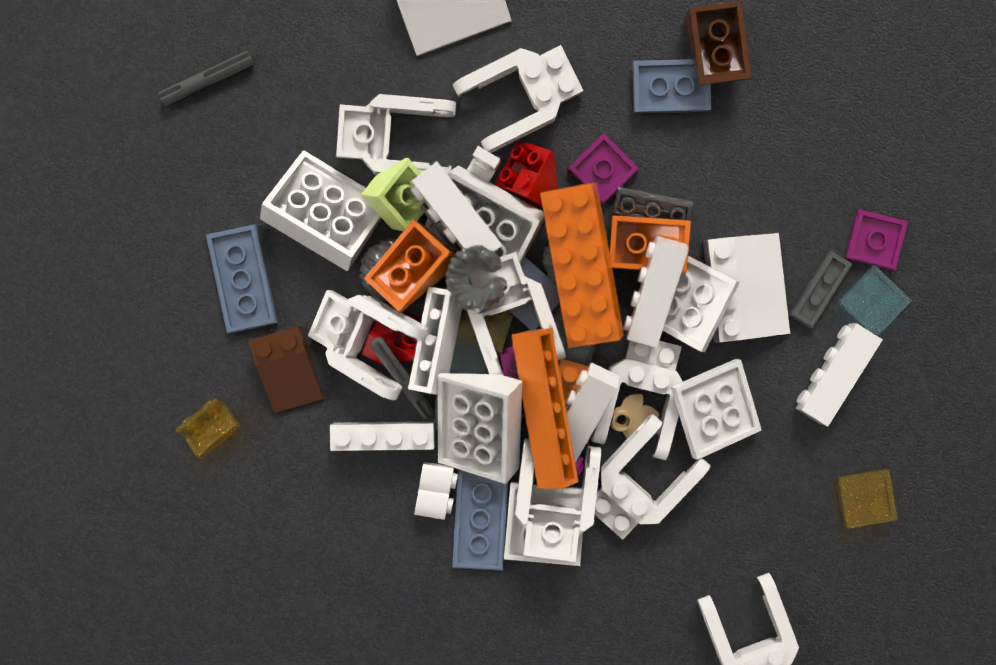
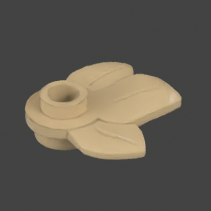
M632 394L623 400L620 407L614 409L610 426L615 431L623 432L625 437L628 438L649 415L654 414L658 418L659 413L653 407L643 405L642 394ZM620 415L625 416V420L622 422L617 421V417Z

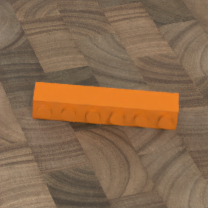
M552 328L512 334L519 380L522 381V401L538 489L566 488L577 483L578 477Z

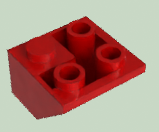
M517 140L500 172L495 186L528 203L543 208L540 193L553 191L558 187L554 152Z
M405 310L401 312L419 323L422 322L421 318ZM377 321L368 335L362 355L383 364L370 346L371 341L377 337H382L400 363L414 361L418 342L416 341L417 338L411 337L402 331H395Z

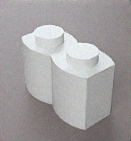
M428 462L423 463L414 515L445 520L446 513L451 514L453 499L449 498L450 488L455 489L458 474L453 473V467Z

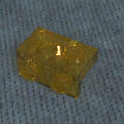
M214 398L206 402L194 415L186 418L175 430L179 435L185 437L196 457L202 459L240 429L241 426L229 407Z

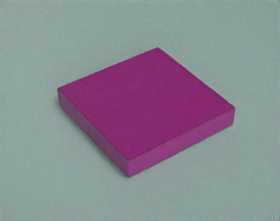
M603 133L567 170L582 185L597 182L600 202L603 205L617 191L618 187H622L639 168Z
M861 209L856 210L844 259L896 271L908 221Z

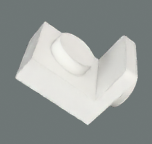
M477 146L473 153V160L467 170L490 182L501 162L498 157Z

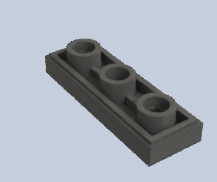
M618 187L612 213L629 217L689 221L693 202ZM651 206L656 207L653 211L649 210Z

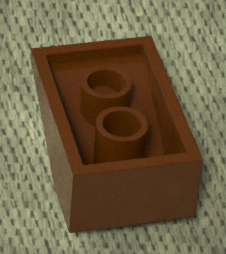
M735 1L689 8L685 15V21L699 86L751 79L742 2Z
M296 326L248 341L256 368L275 413L324 399L303 326Z

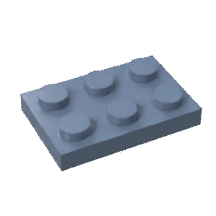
M693 59L633 61L634 114L711 111V84L699 86Z

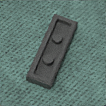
M828 251L789 316L805 326L813 328L849 271L852 263L833 251Z

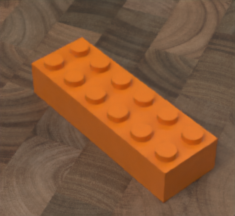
M597 182L540 193L568 348L620 340L624 336Z

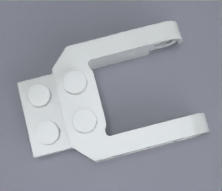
M561 45L540 56L537 53L521 48L453 83V87L458 97H460L461 94L476 87L480 89L517 70L519 73L518 77L534 109L538 111L483 139L481 144L484 150L492 153L553 123L560 104L583 93V89Z
M379 94L366 107L340 105L336 157L361 159L374 175H378L400 162L398 160H387L391 128L390 113L454 117L456 102L442 99ZM412 162L421 173L430 167L429 163ZM452 166L442 167V169L448 175L449 171H451Z
M516 252L499 257L502 268L496 272L491 273L477 268L470 273L471 284L477 289L485 288L493 281H500L504 284V297L500 299L499 303L493 304L489 310L481 314H477L473 310H467L489 374L504 376L484 316L494 315L526 304L529 300L532 301L541 329L552 328L557 359L566 358L542 285L524 276Z
M327 290L308 336L327 347L326 357L330 366L376 394L390 400H397L402 386L357 359V354L362 349L374 319L395 331H402L411 337L417 338L416 341L418 342L423 341L428 328L373 296L357 295L347 299L333 290Z
M629 340L625 358L608 369V371L620 376L618 389L592 433V442L605 443L620 384L624 382L628 386L659 394H667L660 419L662 425L657 430L659 437L655 454L652 455L654 458L667 459L679 417L671 387L683 382L678 372L675 371L682 346L659 341L656 348Z
M654 414L649 415L601 466L602 486L597 490L595 515L621 539H624L638 523L659 524L710 468V464L703 458H700L686 472L683 471L656 501L629 475L620 471L662 425V421Z
M524 438L515 517L526 530L523 556L576 562L578 537L594 524L601 447L587 446L580 511H576L573 508L530 504L534 462L530 448V439Z
M770 573L756 578L763 589L764 596L762 597L777 637L768 638L741 648L735 653H732L710 595L697 599L721 665L792 664L799 646Z

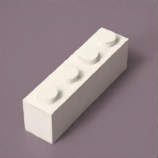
M435 162L411 181L410 184L413 188L410 191L419 202L424 200L429 207L427 210L429 216L435 223L438 221L442 223L446 228L443 231L445 236L452 244L457 242L462 249L461 251H465L466 248L474 245H483L491 251H496L502 246L438 162Z
M660 236L655 237L654 243L649 242L646 251V257L649 260L646 267L642 266L638 277V282H641L639 292L634 291L630 304V306L634 307L632 315L626 316L623 330L626 331L627 340L657 348L689 250L687 244Z
M428 287L421 322L428 330L423 341L417 342L408 389L438 395V375L440 373H450L462 309L459 304L454 302L451 293L446 289Z
M849 323L848 326L842 327L837 335L839 340L834 347H830L824 356L826 361L821 369L817 368L810 378L812 383L809 388L803 390L797 398L798 405L795 409L827 427L882 342L881 338L857 323Z
M593 363L590 364L587 371H581L576 382L579 385L576 391H570L565 402L568 405L566 412L575 462L618 389L620 376Z
M435 421L338 422L330 425V451L434 450Z

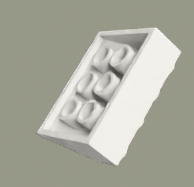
M396 0L417 56L511 22L505 0Z
M304 150L262 203L260 215L262 221L346 271L350 269L361 253L381 217L361 196L362 192L366 189L364 186Z
M459 165L449 171V178L502 244L494 252L498 257L516 252L521 264L545 220L544 212ZM428 218L425 226L454 252Z
M779 233L704 241L705 264L740 282L713 335L714 342L790 334Z
M440 373L438 375V463L506 484L518 471L520 464L522 381L495 374Z

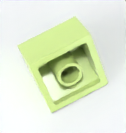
M409 158L401 160L376 175L361 194L388 226L394 230L404 231L413 220L418 221L424 213L421 209V204L424 203V200L419 202L410 191L413 188L410 184L411 181L419 176L421 172Z

